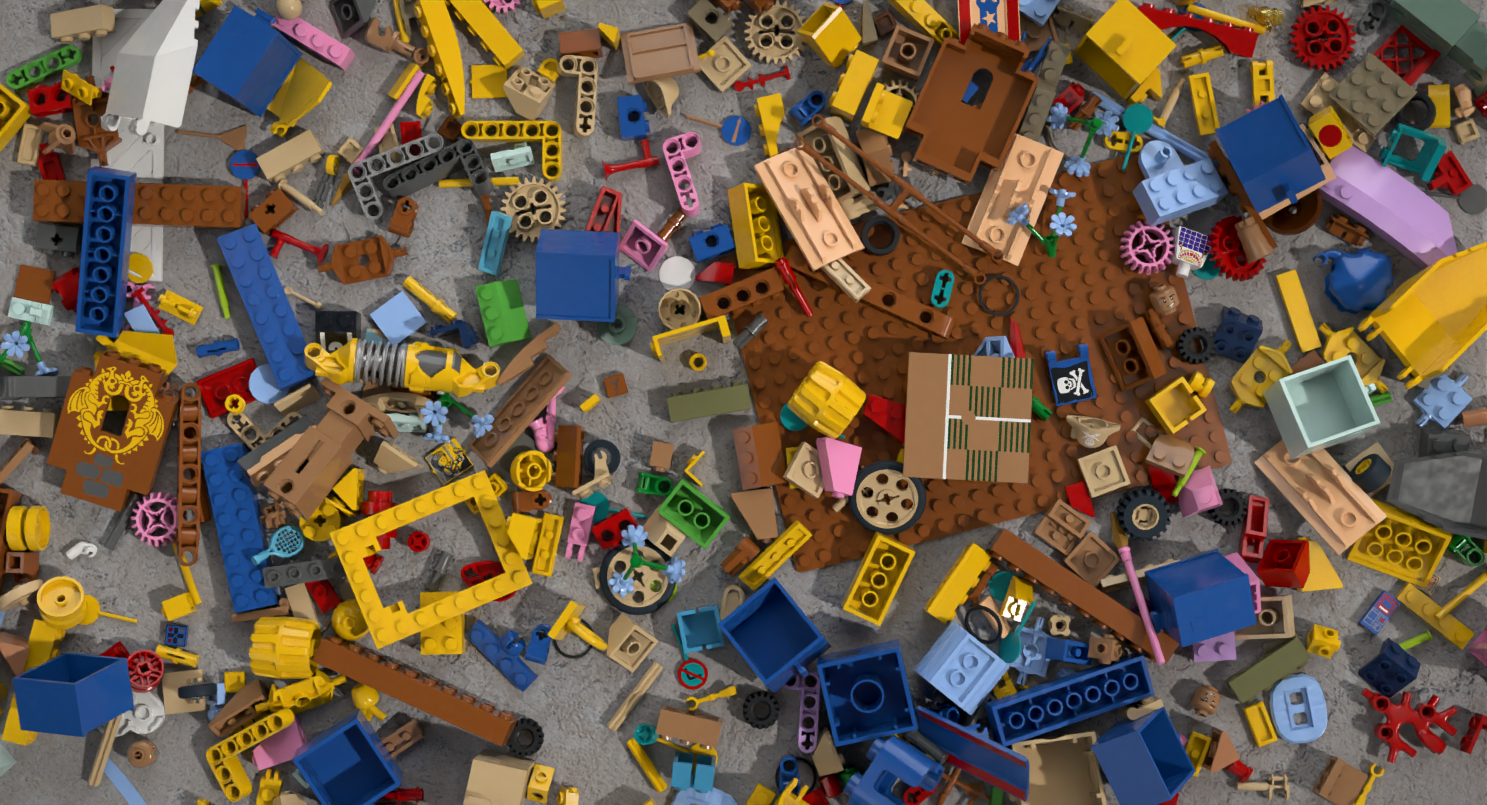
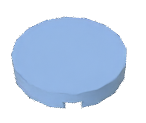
M263 364L257 367L249 379V389L253 397L267 405L274 404V402L287 396L290 388L284 391L280 390L270 364Z

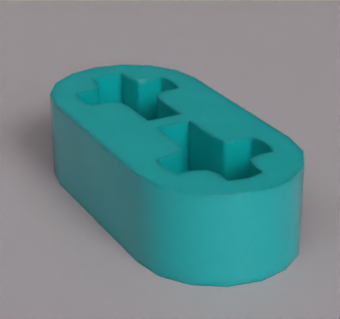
M942 270L936 275L930 297L931 304L935 308H944L950 300L954 275L949 270ZM944 274H947V278L950 279V282H947L945 284V287L943 288L941 287L942 280H940L939 277H943ZM941 290L943 291L942 298L945 299V302L937 304V300L934 297L938 296Z

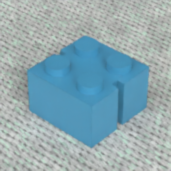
M718 604L699 607V612H696L695 608L677 611L684 654L703 650V644H706L707 649L725 646L723 631L717 625L721 622Z
M676 751L671 787H675L676 790L680 791L694 788L698 793L712 791L716 756L698 754L695 775H692L694 753Z

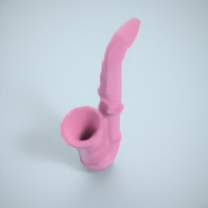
M565 386L547 404L546 424H543V417L529 424L533 431L535 445L543 453H549L555 448L556 396L562 393Z

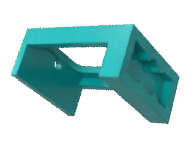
M1398 123L1396 128L1390 131L1388 136L1389 142L1386 147L1383 146L1379 158H1381L1383 167L1389 163L1418 173L1421 180L1429 182L1447 145L1445 138ZM1401 134L1424 141V145L1415 160H1409L1392 154Z

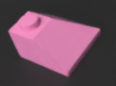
M1210 466L1193 471L1184 488L1179 492L1178 504L1183 518L1223 505ZM1180 476L1174 477L1175 484L1177 483Z

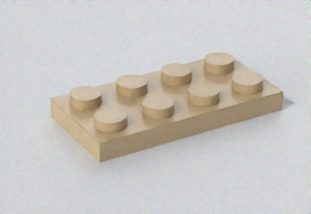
M1324 72L1298 106L1313 116L1332 105L1352 137V145L1366 153L1386 125L1374 137L1369 135L1327 98L1339 82Z

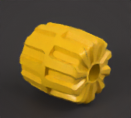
M819 361L802 380L800 386L789 399L787 406L807 425L831 439H836L860 410L866 399V394L847 376L828 364Z
M261 617L255 622L254 633H251L250 636L252 647L249 648L250 668L255 675L278 679H308L314 677L316 674L315 669H318L319 664L312 660L322 640L321 629L317 621L295 617Z

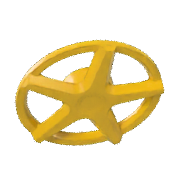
M329 493L328 496L332 498H324L326 504L340 509L347 516H358V512L352 510L340 497Z

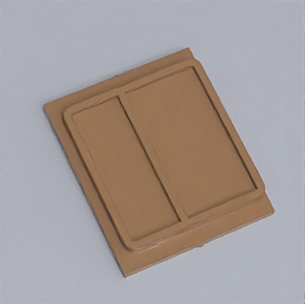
M692 22L620 34L628 85L701 72Z

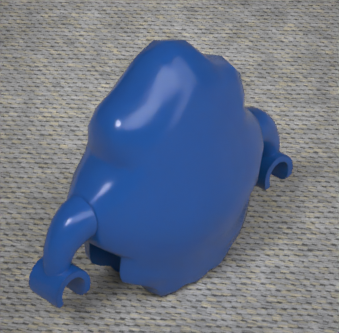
M1361 248L1355 254L1331 249L1319 253L1313 258V261L1316 258L1322 260V264L1318 267L1325 265L1328 259L1333 260L1331 273L1325 277L1324 294L1340 312L1357 314L1362 310H1375L1385 300L1386 290L1390 289L1394 283L1392 261L1384 253L1374 252L1367 248Z

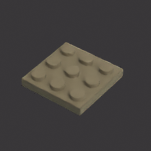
M1370 52L1329 93L1327 98L1369 135L1374 137L1417 94V91Z

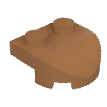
M1168 434L1161 435L1154 441L1145 463L1185 478L1190 465L1193 463L1194 447L1190 442L1180 437Z

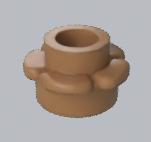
M420 47L414 51L413 60H415V64L419 67H426L431 64L432 57L425 47Z

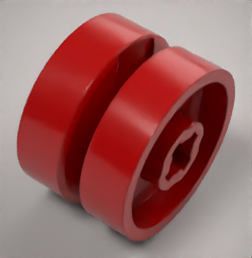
M139 650L131 654L127 659L131 690L136 693L152 691L158 686L163 675L164 664L158 654L150 650Z

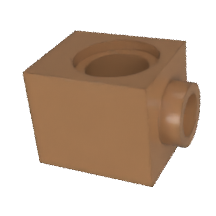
M657 441L653 442L649 464L654 466L653 470L665 472L666 469L671 468L675 445Z

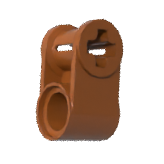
M403 197L398 200L388 228L390 233L406 238L410 237L419 208L416 201L409 197ZM409 204L410 206H412L411 210L404 209V205Z
M546 490L511 492L513 513L544 509L552 503V495ZM541 494L542 497H546V501L543 502V505L541 502L537 501V498L541 497Z

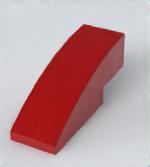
M1248 496L1246 504L1248 508L1245 509L1247 513L1244 515L1238 554L1244 561L1258 563L1262 560L1264 539L1267 536L1269 498Z

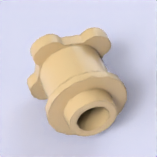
M1059 614L1051 616L1048 621L1050 633L1054 636L1062 634L1068 636L1070 634V617ZM1060 621L1061 627L1057 629L1056 623Z

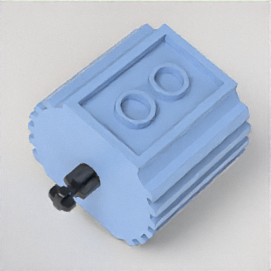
M952 621L914 670L937 688L932 695L934 700H928L926 703L929 708L936 711L938 709L936 704H942L948 697L972 716L1010 666Z

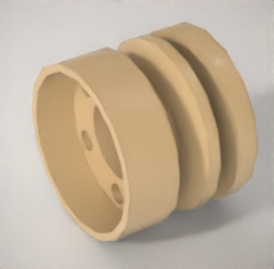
M677 288L664 294L659 302L658 312L663 324L669 329L675 330L696 324L701 317L702 308L697 295L690 290ZM676 305H685L684 315L681 313L676 314Z

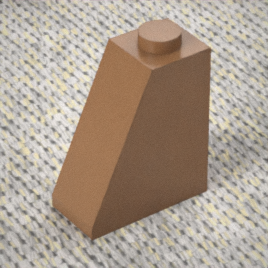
M772 488L731 493L733 501L758 540L762 539V543L774 542V538L778 537Z

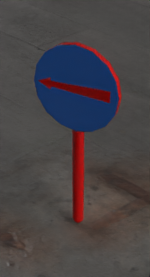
M249 150L238 151L230 161V168L234 176L244 180V188L246 189L245 218H248V180L257 176L261 168L256 160L258 156Z

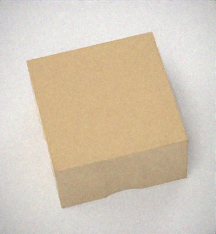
M1095 731L1028 739L1008 745L1007 748L1025 756L1029 761L1028 798L1026 802L1020 799L1016 800V805H1107L1104 785L1099 772V761L1094 751L1090 749L1096 742Z

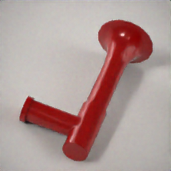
M649 140L640 141L644 159L615 165L606 164L602 160L605 180L607 181V178L616 172L660 165L658 156L651 157Z
M276 229L271 234V237L277 239L269 256L275 259L278 258L284 243L312 253L317 257L319 264L324 261L328 253V244L322 247L314 246Z

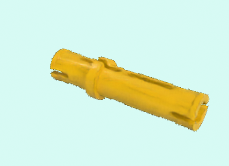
M411 276L402 284L403 287L431 308L434 314L437 313L449 324L458 315L444 304V300H439Z

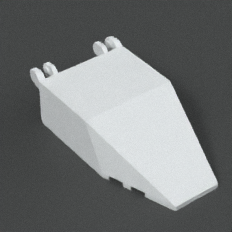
M162 0L118 52L106 113L101 116L100 120L101 128L106 131H117L121 118L130 120L128 130L130 134L138 136L146 133L150 121L177 128L181 126L198 47V40L194 39V30L198 29L199 21L195 20V10H199L200 0Z

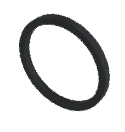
M1002 275L986 279L978 292L981 307L993 316H1005L1011 313L1018 305L1020 297L1019 289L1015 282ZM1004 279L1013 285L1016 291V301L1007 312L994 313L983 304L982 290L990 280Z
M977 605L967 611L964 622L969 634L982 644H993L999 640L1002 635V623L993 610L986 606ZM973 610H984L994 617L998 625V635L995 639L983 640L973 633L969 625V615Z
M581 619V622L584 623L588 627V629L593 631L591 626L585 620ZM553 639V643L556 650L562 656L571 659L583 657L592 648V645H590L588 649L580 655H567L560 650L556 640Z
M796 757L797 760L807 763L813 771L814 779L812 786L805 793V795H807L815 787L817 779L816 771L813 765L808 760L802 757ZM780 765L778 766V768H777V770H776V774H775V780H776V785H777L778 789H779L778 775H779V771H780Z

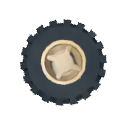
M1138 486L1139 489L1137 490L1133 487L1130 489L1131 492L1129 494L1125 492L1123 494L1124 498L1119 499L1118 503L1120 505L1116 507L1117 519L1124 532L1130 535L1132 539L1136 540L1138 538L1139 541L1144 542V539L1147 538L1148 541H1152L1153 536L1159 538L1161 531L1164 533L1167 531L1165 526L1170 525L1169 517H1171L1169 504L1160 492L1154 491L1152 487L1147 486V489H1145L1143 486Z

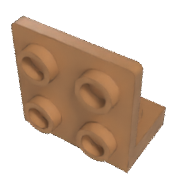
M1331 755L1312 791L1336 805H1353L1368 775L1347 764L1342 759Z

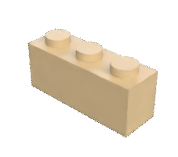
M103 4L50 14L52 38L60 40L63 44L73 43V40L77 39L90 40L92 36L106 37L108 33L116 32L114 8Z
M309 129L259 156L256 160L267 180L272 183H279L282 179H286V175L291 172L297 173L304 169V165L321 160V156L325 152L314 132Z
M1 406L0 434L54 438L61 414L55 413V409L42 408V412H34L35 408L22 407L21 411H16L14 406Z

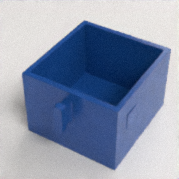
M235 5L192 72L216 90L261 118L303 53L278 31L270 27L271 23L274 24L276 22L274 17L259 8L256 9L255 13L257 14L254 17Z
M1282 94L1277 99L1219 129H1214L1257 213L1288 198L1291 204L1298 202L1296 194L1326 179L1306 137Z
M541 229L535 251L537 319L615 322L619 300V278L630 280L631 266H619L620 233Z
M1217 549L1144 572L1152 610L1150 615L1155 632L1157 634L1164 629L1181 647L1257 624L1248 574L1243 573L1220 554Z
M773 578L717 624L765 686L774 693L800 673L803 678L809 674L806 667L832 647L776 578Z
M63 653L12 678L21 730L85 737L86 733L128 710H134L127 658Z
M1164 707L1136 720H1131L1127 717L1117 721L1090 747L1091 751H1094L1120 805H1157L1169 801L1196 772L1180 740V735L1176 732Z
M357 709L346 718L297 748L293 757V762L322 805H378L375 801L401 785L403 772L361 709Z

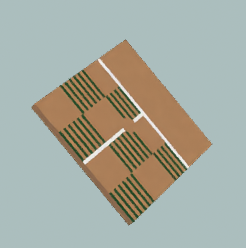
M909 352L902 477L1028 483L1034 359Z

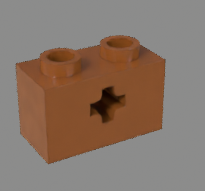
M279 188L270 191L266 195L267 199L253 206L251 213L248 215L268 236L272 234L274 229H278L299 210L293 201ZM271 207L274 208V211H275L274 214H271V210H270Z

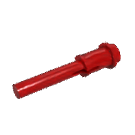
M784 256L774 261V268L778 269L784 283L788 284L806 317L812 316L814 313L795 281L797 277L788 264L789 260Z
M419 786L408 789L398 788V791H390L379 799H397L398 802L415 801L419 803V801L424 799V790Z

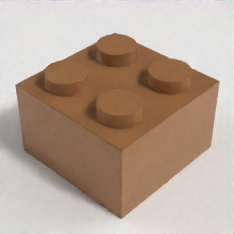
M897 24L880 67L918 82L935 39Z

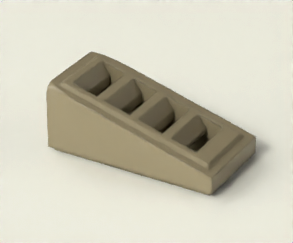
M867 1L863 2L861 9L862 48L875 45L878 41L870 6Z

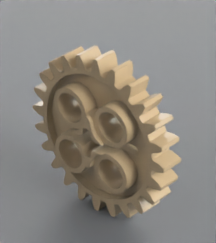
M777 0L776 4L768 12L764 11L759 15L754 11L755 16L749 14L748 17L751 22H745V26L749 28L744 30V35L748 36L745 38V43H751L748 45V50L754 49L753 57L758 54L760 55L759 62L765 58L767 65L774 61V65L777 66L778 61H781L783 66H785L786 59L792 63L793 55L797 58L800 57L798 50L805 51V47L802 44L807 43L796 31L804 24L806 16L799 17L801 9L794 11V4L788 8L787 1L780 5L779 0ZM769 19L772 21V25L768 27L763 26L762 21ZM790 20L793 24L790 27H784L782 22ZM775 30H779V36H775ZM764 39H769L772 44L766 47L761 42ZM787 39L792 42V45L784 47L781 42Z
M533 177L532 182L525 178V184L519 182L517 188L511 185L510 188L513 192H505L508 200H502L506 207L500 208L507 215L513 216L512 227L509 233L517 232L516 239L523 236L524 242L530 238L532 244L535 243L536 238L539 239L541 229L555 230L556 227L562 229L559 221H566V219L561 214L567 213L566 209L561 208L566 205L565 201H560L563 194H556L558 187L556 186L551 189L552 183L550 181L544 185L543 178L537 183L535 177ZM540 193L546 194V200L542 203L536 201V197ZM525 198L527 200L526 205L522 208L517 207L518 199ZM547 205H551V208L539 209ZM532 206H535L536 209H538L536 210L535 215H533L531 212L526 211H531ZM517 212H526L519 216L516 215ZM544 213L551 214L549 222L541 221V216ZM524 218H530L531 224L528 227H522L521 221Z

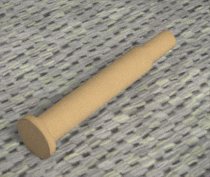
M1180 78L1159 118H1164L1167 121L1186 82L1184 78Z
M282 179L278 183L277 188L284 190L319 215L324 214L323 209L290 186L286 179Z

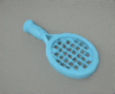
M286 525L279 528L272 534L268 549L251 557L252 563L258 565L270 555L280 558L296 555L305 544V535L299 527L294 525Z

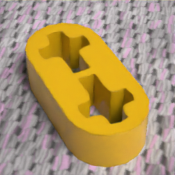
M1112 131V136H1115V140L1121 141V143L1117 142L1112 146L1111 142L1108 141L1111 137L1105 136L1103 144L1108 150L1126 153L1128 144H1125V142L1130 141L1132 133ZM1137 134L1134 139L1138 146L1131 149L1130 154L1137 153L1143 146V140Z

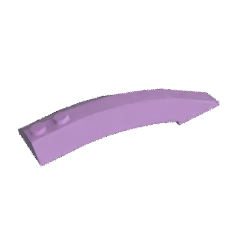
M1353 145L1334 157L1330 165L1336 178L1318 188L1322 199L1379 235L1413 261V264L1423 270L1436 261L1457 253L1449 213L1433 199L1387 166L1383 167L1381 162Z

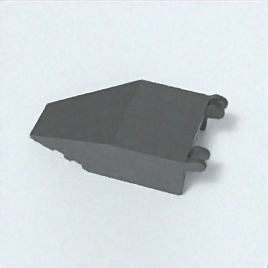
M1468 450L1394 460L1387 501L1448 533L1487 540V450Z

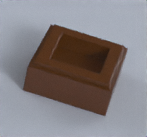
M890 9L873 17L875 29L880 38L895 30L897 23Z
M448 115L437 133L454 144L462 134V124Z

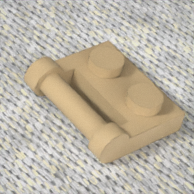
M1153 695L1131 705L1121 706L1119 711L1129 719L1136 720L1164 707L1160 698Z

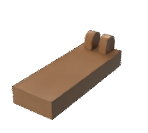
M28 436L1 465L0 485L29 452L33 455L39 453V446Z
M281 598L279 600V607L233 614L232 621L235 623L261 617L285 615L292 613L288 598Z
M415 718L382 740L392 758L426 736L424 734L425 730L419 726L420 723Z

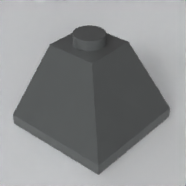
M376 0L329 1L343 39L348 38L368 21Z

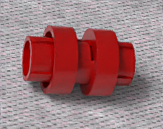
M368 491L367 502H361L360 514H367L366 518L397 506L398 503H392L393 491ZM397 529L377 537L381 549H390V538H397Z

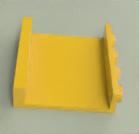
M722 315L652 336L653 342H650V346L655 358H659L662 363L665 362L661 348L662 345L716 329L720 330L724 344L732 341L726 317Z

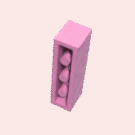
M277 14L275 17L276 22L274 24L271 23L279 32L344 71L355 56V53L349 47L299 17L294 20H284Z

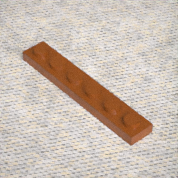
M1216 140L1209 143L1210 149L1207 152L1212 161L1215 159L1218 161L1220 166L1217 169L1222 178L1227 177L1231 183L1227 186L1232 195L1235 196L1237 194L1241 200L1238 203L1243 213L1248 212L1250 217L1253 216L1255 223H1258L1273 249L1278 247Z

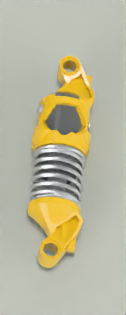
M352 338L344 346L331 354L326 352L317 343H310L304 349L306 367L314 371L315 376L327 377L338 385L348 382L358 383L360 369L364 370V384L367 382L368 370H371L370 383L372 385L375 383L376 371H379V385H382L384 378L387 386L390 385L391 381H394L395 387L399 383L402 388H408L410 392L437 391L439 395H445V392L460 398L472 392L484 393V390L495 387L498 384L497 380L500 375V367L497 363L492 361L486 362L479 368L474 369L457 349L450 348L449 345L435 347L425 342L415 341L414 344L409 345L403 343L401 347H399L398 343L391 347V343L387 342L384 347L383 342L379 341L376 347L374 340L368 346L366 339L362 341L361 339L358 340V338Z

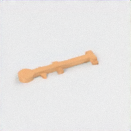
M907 151L902 153L901 160L904 162V165L899 167V170L903 171V177L907 176V171L912 170V168L908 167V162L911 160L912 155ZM904 200L898 209H909V205H906Z

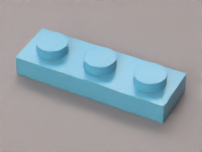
M491 211L478 270L495 276L499 275L513 216L498 211Z

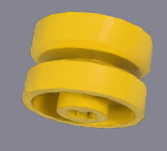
M13 506L8 513L6 522V537L9 548L12 551H24L27 548L31 551L45 550L51 533L48 509L45 506H31L30 508L27 506Z
M61 576L49 579L40 587L37 593L40 615L43 622L51 628L64 630L75 627L84 619L87 613L84 590L81 584L73 578Z

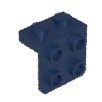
M1224 306L1221 311V322L1213 336L1215 338L1213 342L1216 344L1214 353L1244 364L1249 359L1263 332L1262 320L1255 315L1241 313L1237 308Z
M462 319L450 322V326H443L442 324L430 327L431 330L426 332L427 336L433 339L460 332L463 348L469 351L478 349L479 338L477 332H474L471 324Z
M1387 638L1382 643L1380 653L1361 667L1358 674L1384 696L1391 698L1417 678L1421 663L1414 656L1403 650L1399 644Z

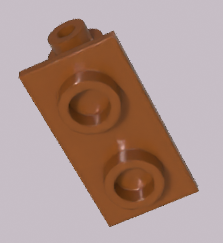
M1331 213L1330 216L1333 220H1328L1325 224L1327 231L1338 237H1341L1344 231L1347 232L1343 239L1355 246L1363 245L1365 241L1363 236L1369 238L1366 227L1359 223L1351 224L1348 222L1349 219L1340 213L1337 215Z

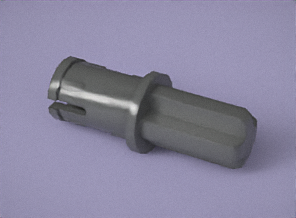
M759 314L748 326H744L745 330L732 342L737 349H742L753 337L756 338L759 331L769 323L767 319Z
M441 551L435 566H432L433 570L425 584L427 589L437 590L443 576L447 574L446 570L453 558L452 554Z

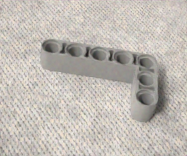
M431 133L356 162L349 167V178L367 218L372 220L378 219L384 212V206L372 176L439 151L444 146L442 135ZM431 137L439 138L440 146L438 148L430 146L429 139ZM412 144L420 146L421 153L419 155H413L410 152ZM397 151L402 155V160L399 163L392 161V152ZM374 159L382 161L383 167L381 170L373 168L372 161ZM355 166H360L363 169L362 177H356L353 174ZM367 185L371 188L370 196L362 195V186ZM374 204L379 207L378 215L370 214V205Z

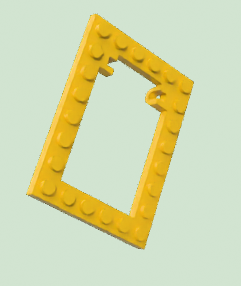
M485 470L329 533L377 649L533 584L523 559L507 534L508 528H505L507 521ZM474 498L505 573L411 613L407 612L403 600L383 608L363 558L382 551L377 537Z

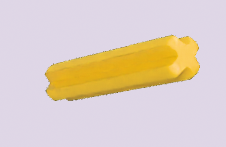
M634 737L626 743L657 792H663L667 788V784L642 746L636 742Z

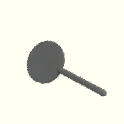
M1473 184L1454 197L1452 194L1422 191L1429 196L1458 199L1461 209L1469 214H1479L1487 208V191L1482 186Z

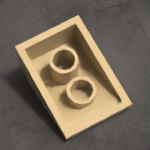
M1292 594L1261 596V612L1255 614L1257 624L1234 631L1235 640L1290 638L1295 636Z

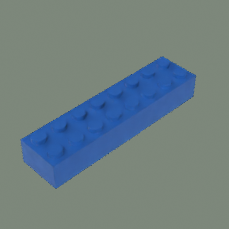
M98 166L88 170L75 332L117 338L124 329L136 172Z
M256 223L218 237L217 240L280 390L284 391L320 377L315 376V372L305 365L304 349L307 344Z
M245 443L201 452L235 613L278 604L280 600L278 587L265 588L263 568L273 567L271 555L258 565H254L251 561L252 556L266 551L269 546L265 527L261 525L260 516L262 515L256 487L243 475L237 460L248 454L247 444Z
M1132 653L1120 657L1119 661H1111V664H1100L985 703L984 706L994 741L1000 745L1008 746L1155 695L1144 655Z

